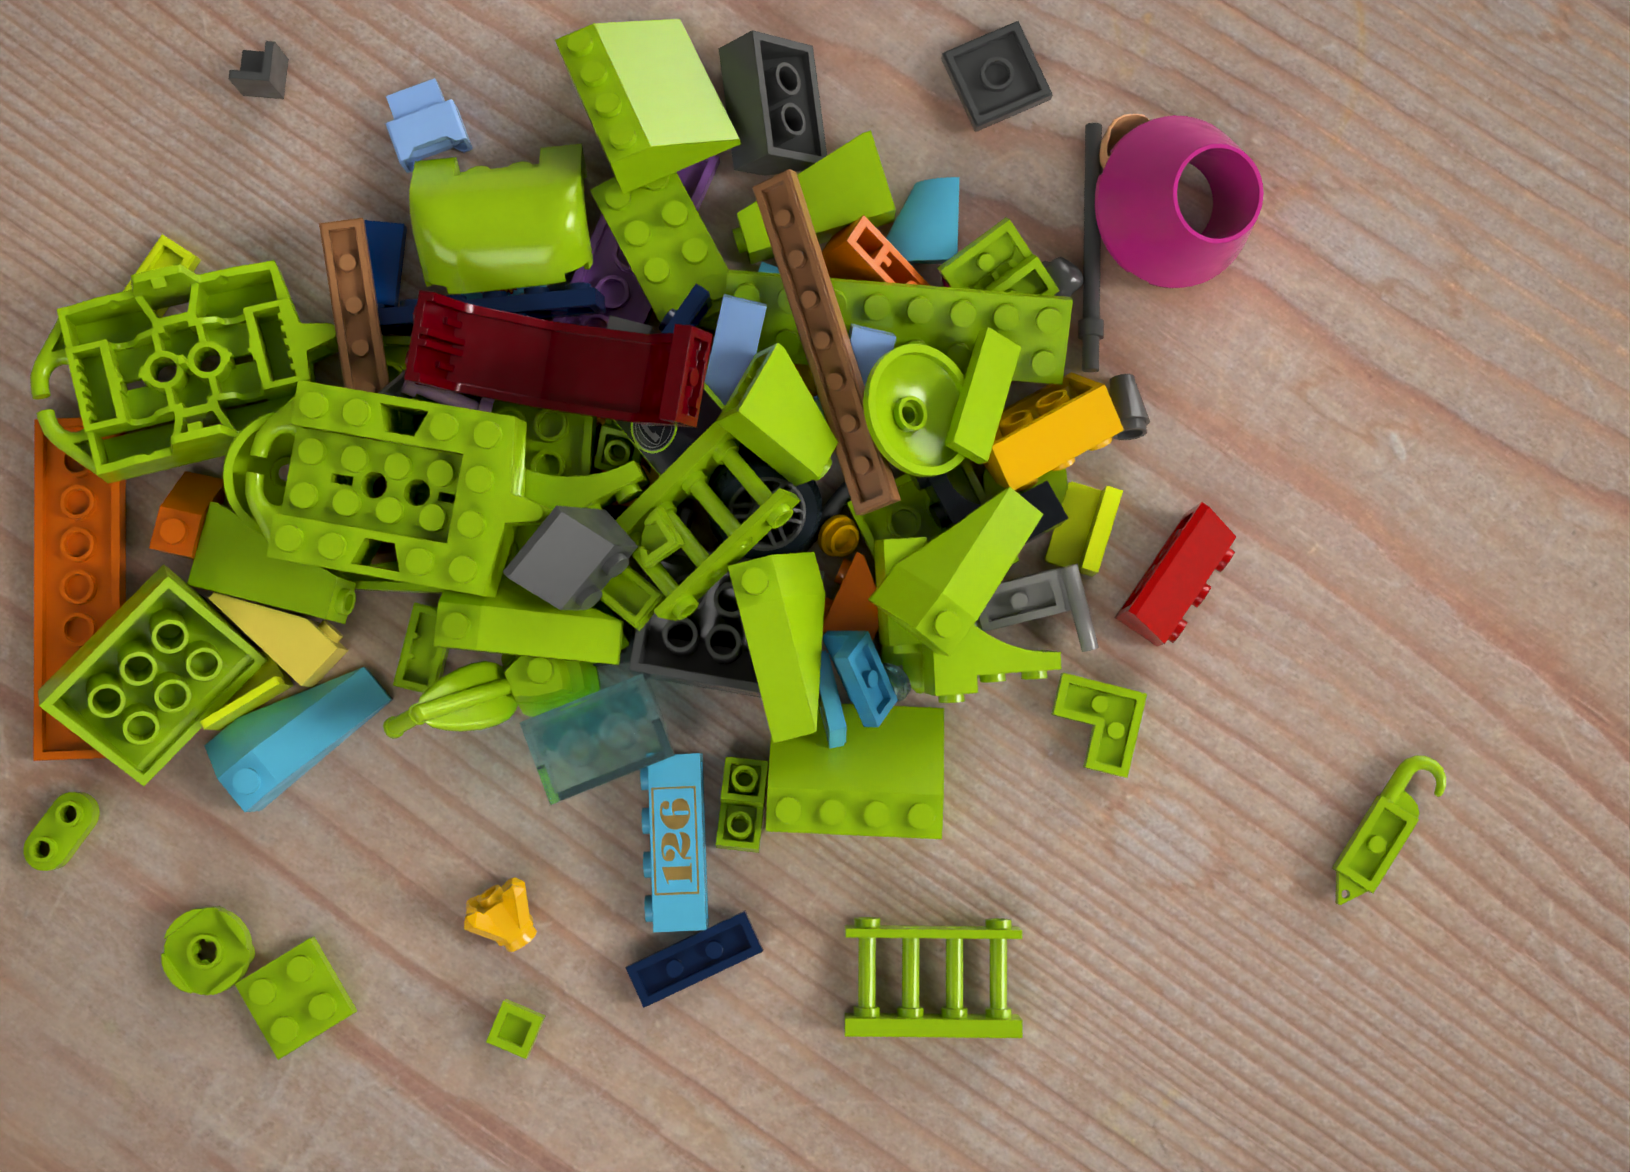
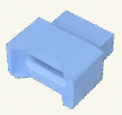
M435 78L386 96L394 120L387 122L385 125L399 163L407 173L413 172L415 161H421L452 148L463 153L473 149L456 104L452 99L445 101L441 88Z

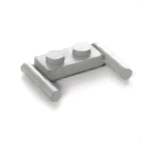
M1078 564L1001 582L974 624L986 632L1071 610L1082 652L1099 648Z

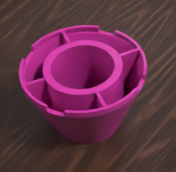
M1164 116L1140 124L1125 134L1110 151L1111 155L1103 173L1098 176L1096 184L1095 215L1101 238L1107 250L1126 272H1131L1156 287H1191L1219 275L1239 255L1260 214L1264 190L1257 166L1223 131L1206 121L1194 117ZM1188 163L1195 166L1205 176L1213 197L1212 214L1201 234L1194 231L1187 224L1178 205V183Z

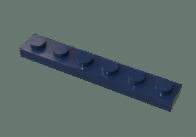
M584 282L567 284L565 286L566 290L550 291L547 287H529L524 289V294L510 296L505 291H488L482 294V298L467 300V297L463 295H447V297L468 304L538 319L606 313L605 296L595 287H591V284ZM418 299L402 300L399 307L385 308L384 304L377 303L382 335L412 332L414 324L413 312Z

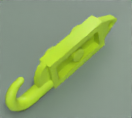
M1419 755L1405 759L1396 768L1381 794L1376 796L1332 867L1336 871V904L1342 905L1366 892L1374 894L1418 823L1420 814L1418 805L1412 796L1404 791L1415 772L1427 770L1432 773L1436 780L1434 794L1437 797L1443 795L1446 788V775L1443 767L1436 760L1428 756ZM1346 890L1347 896L1343 898L1342 891Z

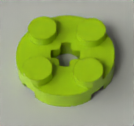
M221 906L197 908L182 914L169 926L164 937L166 941L164 953L161 954V962L168 979L181 991L190 994L215 995L235 986L234 984L244 977L249 964L254 960L255 948L247 926L236 914ZM203 939L207 943L214 942L216 945V958L214 961L209 958L201 960L198 957V953L202 950L199 943Z

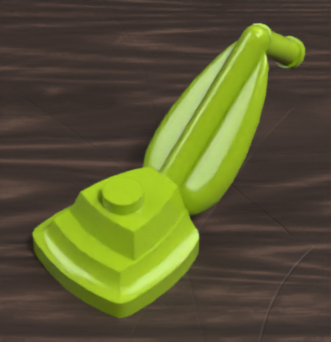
M502 654L501 656L503 666L489 661L471 663L440 678L420 696L418 703L411 705L407 711L396 717L391 716L386 719L383 724L384 732L388 737L397 739L405 731L424 723L432 728L445 731L483 730L509 720L518 706L522 713L529 717H545L566 713L585 706L600 697L601 684L598 668L590 662Z

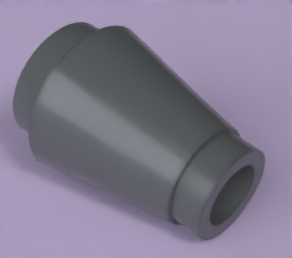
M1121 374L1110 378L1109 395L1124 431L1116 434L1113 438L1116 440H1132L1146 435L1150 419L1135 382V376L1132 374Z

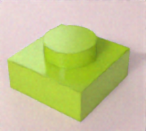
M505 999L501 1004L486 1043L527 1059L546 1015Z

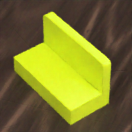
M1073 481L1069 482L1063 503L1061 504L1068 519L1061 526L1053 529L1045 555V562L1059 567L1078 564L1081 574L1091 577L1096 575L1101 566L1123 490L1110 486L1099 490Z
M261 652L267 657L268 661L221 709L200 721L204 730H222L238 717L250 713L293 687L294 685L285 670L267 653Z

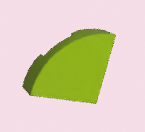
M656 507L645 519L641 546H639L641 562L644 568L649 569L685 545L664 507Z

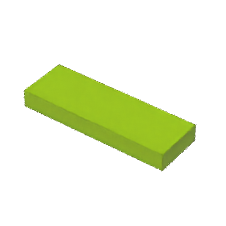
M989 327L979 330L945 441V446L977 464H982L989 460L1022 348Z

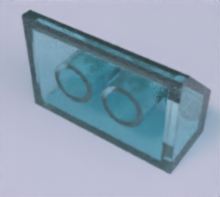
M643 673L520 722L550 805L675 756L658 701L649 678Z

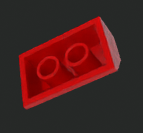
M1203 502L1196 505L1184 514L1115 618L1157 647L1165 644L1167 640L1174 643L1187 625V621L1182 618L1189 607L1193 605L1197 608L1209 593L1211 586L1206 583L1214 570L1222 572L1232 559L1235 551L1230 546L1236 539L1235 534L1208 505Z

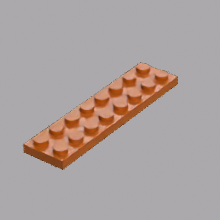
M81 417L57 418L58 423L70 432H79L84 428ZM34 419L33 761L102 759L106 757L39 706L38 690L126 602V479L108 484L57 448L44 435L38 419ZM126 432L105 436L101 438L105 440L117 436L126 435Z

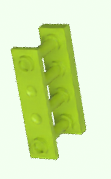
M716 421L615 520L638 546L632 556L666 597L653 610L658 618L677 621L691 615L699 606L698 600L729 571L728 566L736 564L772 528L776 529L784 525L792 517L794 512L792 509L801 501L796 494L779 488L773 494L739 455L738 446L741 442L716 423ZM725 464L760 506L742 525L707 484L708 476L719 465ZM688 495L695 496L728 536L711 555L676 515V507ZM656 507H664L685 543L681 547L682 550L697 567L680 585L677 584L660 562L650 569L644 568L639 556V546H641L645 519Z
M855 917L854 925H845V937L858 938V1005L854 1006V1013H845V1037L1023 1038V1020L1018 1014H1012V1008L1007 1007V939H1023L1022 929L1018 926H1012L1011 919L988 918L985 919V926L880 925V918ZM876 938H902V1006L897 1007V1013H880V1007L876 1006ZM920 938L946 939V1006L941 1007V1014L924 1013V1007L919 1006ZM963 939H990V1007H985V1014H968V1008L963 1007Z

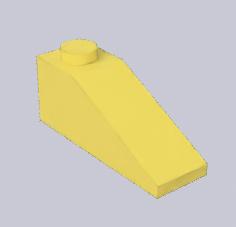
M213 592L208 598L300 686L315 687L349 651L339 642L343 635L326 620L319 623Z

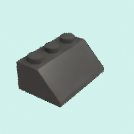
M752 30L720 47L719 56L726 111L741 142L740 145L731 148L734 170L763 176L780 174L788 169L798 172L804 171L826 157L827 149L813 46Z

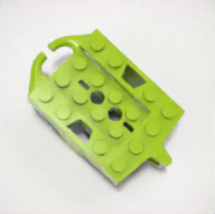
M275 260L235 266L204 274H195L181 264L131 275V290L58 308V319L32 368L30 375L32 398L36 400L50 397L49 379L51 373L61 365H69L84 428L79 432L65 430L58 423L53 409L37 412L38 422L44 435L57 448L109 484L225 456L233 439L247 424L260 416L278 411L295 396L298 380L316 383L314 363L339 352L335 326L331 323H301L282 273ZM189 302L188 312L159 318L154 311ZM253 356L254 361L239 365L235 363L236 358ZM207 357H220V364L215 370L211 372L201 371V364ZM166 366L177 367V372L172 380L167 382L158 381V374L162 368ZM141 380L147 385L132 390L127 388L128 383ZM266 398L268 399V401L261 402L226 411L224 409ZM175 420V422L172 424L156 428H151L105 440L101 438ZM220 422L222 423V425L218 424L203 428V426L212 425Z
M298 380L295 396L265 421L256 433L250 449V456L268 459L270 447L277 437L282 434H290L295 437L283 503L281 505H274L266 499L263 491L264 474L246 471L245 496L249 509L268 542L266 557L479 596L496 597L508 555H511L519 527L540 526L553 510L525 498L527 422L515 416ZM398 411L424 418L414 436L401 434ZM345 476L353 477L352 486L343 484L347 481V479H344ZM384 476L387 481V488L385 493L377 498L373 492V485L378 477ZM427 483L430 489V496L424 504L419 505L416 501L417 488L421 484ZM450 494L455 495L454 503H448L452 502V497H450ZM382 542L395 543L398 561L397 570L370 566Z

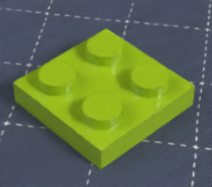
M315 936L234 984L278 1060L357 1012L355 1005Z

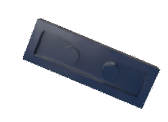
M746 910L708 927L707 930L691 935L625 968L641 1004L645 1008L763 952V947Z

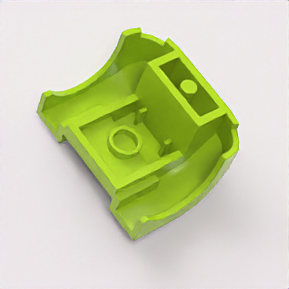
M582 143L540 148L539 164L520 161L508 167L493 169L487 166H475L465 172H460L457 157L415 161L409 189V206L414 240L426 287L432 286V284L445 286L448 294H467L566 282L565 274L582 266L584 269L590 270L593 264V254L584 198V178H587V169Z

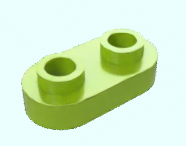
M68 792L60 795L24 843L23 852L27 863L39 871L56 870L65 866L99 820L100 809L97 801L85 792ZM70 806H73L77 812L76 818L72 822L66 815L67 809ZM44 841L50 846V852L46 857L40 852V846Z

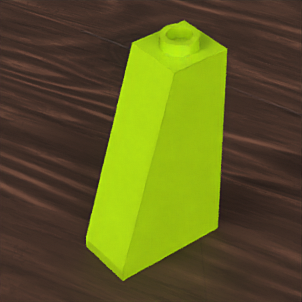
M871 130L855 137L797 175L819 244L828 242L833 235L863 215L875 227L895 221L896 208ZM755 201L737 213L739 227L732 229L739 254L747 252L750 264L774 258L758 203Z
M210 501L187 585L341 624L346 623L347 616L352 612L356 602V594L354 592L356 582L334 569L266 557L268 546L266 538L241 521L232 508Z

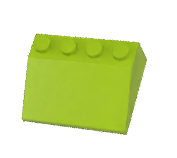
M680 19L593 23L555 40L568 74L623 194L741 144L732 122Z
M163 564L38 690L39 706L142 786H145L202 728L200 721L221 709L268 659L196 590L187 585L184 580Z
M818 703L816 733L773 744L771 737L766 832L942 839L944 708L893 706L879 727H864L854 704L841 703L847 726L846 743H844V746L829 749Z

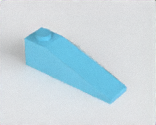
M362 667L238 717L204 746L217 779L244 812L261 811L393 699L366 667Z

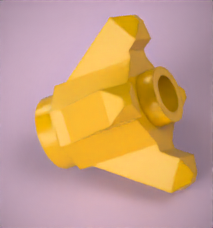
M516 877L508 879L502 887L494 885L480 896L477 895L469 898L466 902L467 915L464 920V930L494 940L499 946L504 945L508 952H514L524 947L537 933L533 926V918L529 913L525 882Z

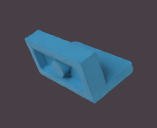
M827 631L823 636V641L863 726L879 727L898 699L869 631Z

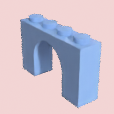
M726 294L723 296L705 377V383L724 405L728 402L751 360L757 353L767 308L765 303ZM851 323L848 336L865 386L867 377L874 364L885 353L894 349L896 336L891 332ZM816 395L813 399L825 418L819 397Z

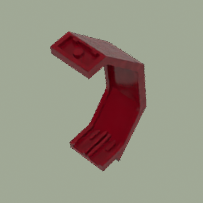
M419 290L417 305L413 312L414 324L410 347L405 358L406 370L404 380L415 382L417 385L539 409L642 425L697 428L713 334L682 324H675L674 333L644 334L554 322L472 305L435 292Z

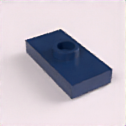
M696 283L678 310L672 308L665 315L660 323L659 331L662 333H674L675 324L689 325L697 328L713 305L709 291Z

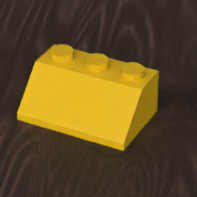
M1071 372L1063 376L1062 385L1049 384L1003 409L989 460L983 463L995 482L1004 488L1011 487L1016 492L1024 491L1033 487L1038 482V477L1051 470L1059 471L1071 466L1075 462L1076 456L1087 450H1098L1110 444L1112 437L1124 431L1105 384Z

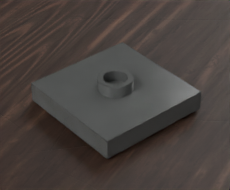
M1019 21L942 53L941 60L975 132L1051 100L1053 96Z

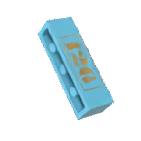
M703 753L647 755L648 764H641L640 767L641 790H649V808H642L643 834H650L651 850L643 853L644 878H651L652 895L645 896L644 901L645 921L653 922V932L707 930L709 927Z

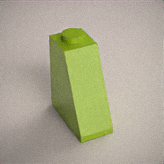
M779 343L754 355L716 420V423L794 486H799L811 480H820L832 465L830 457L838 441L787 351Z

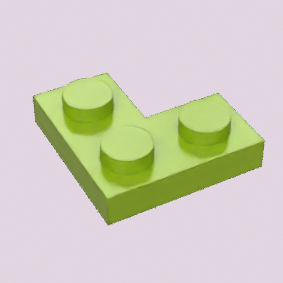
M1061 673L1051 715L1093 725L1083 768L1128 778L1147 693Z

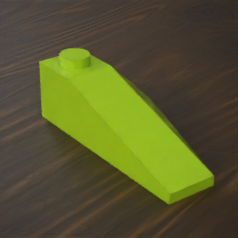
M1007 487L966 515L963 520L931 539L929 543L910 556H906L896 563L868 600L933 652L951 656L980 617L1042 518L1043 513L1011 487Z
M815 552L769 555L728 566L773 744L816 733L825 590Z
M503 573L496 597L479 596L444 589L438 602L433 646L455 650L619 665L624 621L593 607L587 610H560L513 582Z

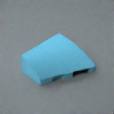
M960 177L935 178L917 182L891 227L886 239L912 266L914 263L943 264L958 253Z

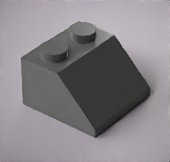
M556 505L504 569L503 573L513 582L560 610H587L600 600L602 589L607 583L627 568L629 564L628 558L638 546L606 510Z

